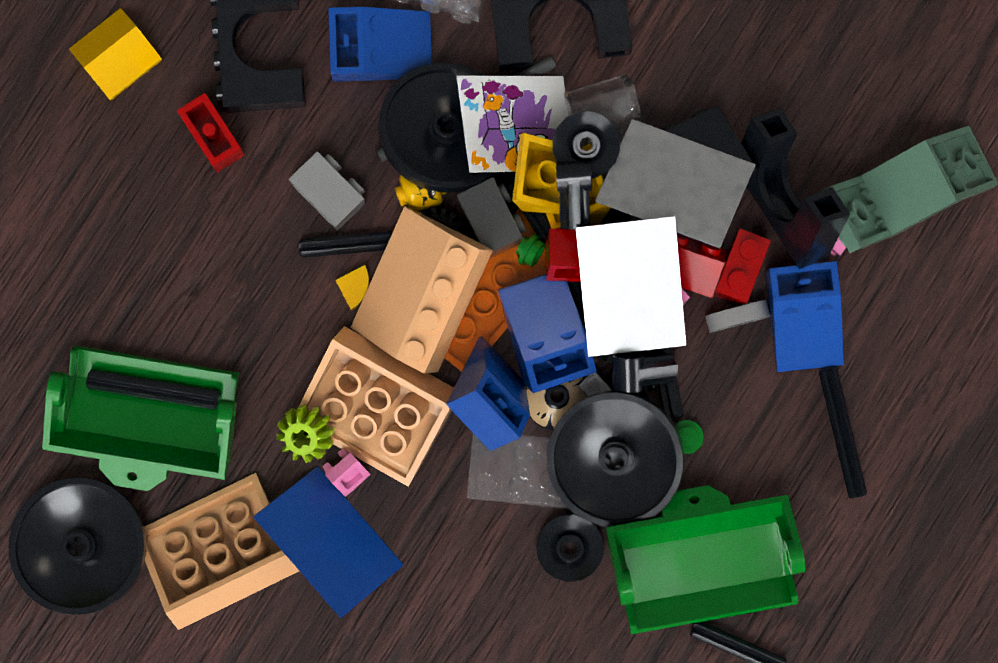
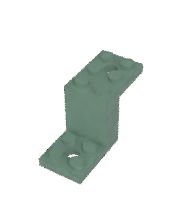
M966 126L924 140L867 173L829 186L828 188H834L850 213L839 235V239L847 247L849 253L896 236L962 200L998 186V181L970 126Z

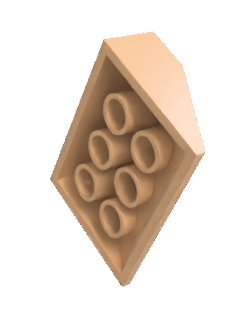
M404 206L350 328L395 359L424 374L438 372L493 249Z
M344 326L332 339L300 405L306 404L310 412L314 407L319 406L318 415L321 417L330 415V420L326 425L335 427L334 434L330 436L334 440L333 444L335 446L343 448L349 453L351 452L353 456L409 487L452 411L446 403L454 387L429 373L424 374L395 359L365 337Z
M256 473L144 526L147 546L145 562L164 611L178 630L299 572L296 566L253 518V516L270 504Z

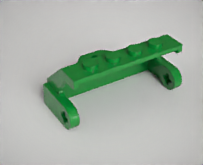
M73 345L70 352L69 376L64 372L52 371L48 380L42 450L99 459V469L113 485L149 491L166 480L168 471L224 480L231 463L240 373ZM97 370L217 390L220 393L219 405L215 410L91 390L86 387V378L88 372ZM130 472L136 473L137 476H132Z
M706 485L676 491L670 502L661 510L662 517L606 527L607 544L621 606L625 605L631 634L798 604V595L792 575L804 573L806 568L803 549L788 495L730 505L727 495ZM691 501H697L698 503L692 504V503H690V502H691Z

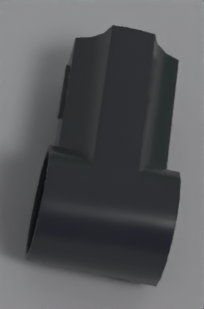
M557 161L556 179L557 192H560L561 229L571 230L577 227L590 226L589 191H592L591 161Z
M667 352L649 355L636 353H618L613 355L612 390L616 392H641L643 386L672 383L673 379L678 376V364L675 362L673 354Z

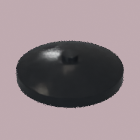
M453 63L428 64L403 75L388 91L381 107L378 124L381 147L394 169L405 179L419 187L446 193L466 191L490 179L496 173H469L456 76L484 75L469 67Z
M605 391L580 400L561 417L550 437L547 450V467L552 486L567 508L590 523L610 527L649 520L666 507L674 496L683 475L684 449L675 424L657 404L634 393Z
M68 478L44 486L23 504L11 527L8 547L10 564L15 578L30 598L49 610L62 614L81 615L104 610L118 602L131 590L142 571L147 546L141 517L125 495L114 487L97 480Z

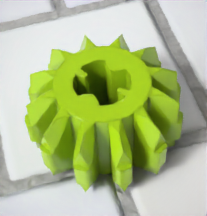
M306 404L300 405L297 410L291 408L285 413L286 418H282L278 423L277 427L281 431L277 434L276 440L286 443L282 447V452L291 450L293 452V461L297 460L300 456L303 457L305 463L311 462L314 457L321 459L326 454V449H330L334 443L330 436L334 434L335 427L326 425L330 420V415H324L323 417L318 415L319 406L314 407L311 412Z

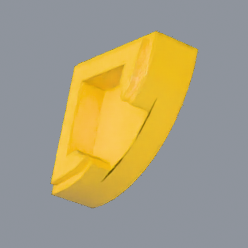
M365 265L335 280L351 311L362 303L369 287V274Z

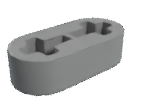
M762 300L705 316L709 333L759 321L771 315L767 301Z

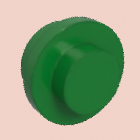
M534 234L531 238L527 236L523 238L516 251V254L519 255V264L523 266L528 264L533 267L538 262L545 249V243L540 241V236Z
M690 420L680 421L675 424L682 440L684 454H691L701 447L704 438L700 426Z

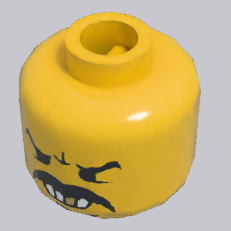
M402 175L399 177L400 186L395 187L401 207L408 205L409 208L417 212L440 205L443 199L442 195L447 194L446 192H436L419 187L405 179Z

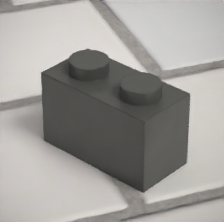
M492 177L457 194V200L477 241L493 249L490 258L521 243L523 240L521 233L525 232L526 229L518 213L511 214L506 204L511 202V199L503 183L497 185Z

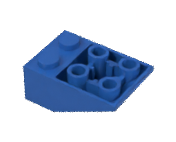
M375 7L328 8L330 70L333 82L397 80L411 70L432 64L430 12Z
M837 261L815 263L801 269L797 265L769 268L765 273L771 315L776 372L843 366L842 309Z
M546 274L497 289L522 381L532 393L597 372L593 356L588 357L586 333L567 281H546Z
M483 337L478 338L446 405L492 451L521 437L530 417L526 386L522 379Z

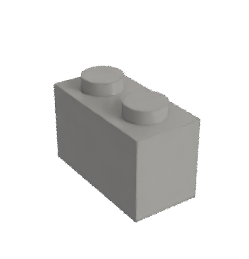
M317 151L288 180L338 231L366 204L365 199L362 197L365 191L353 178L346 181L338 173L342 168L329 154L323 158Z

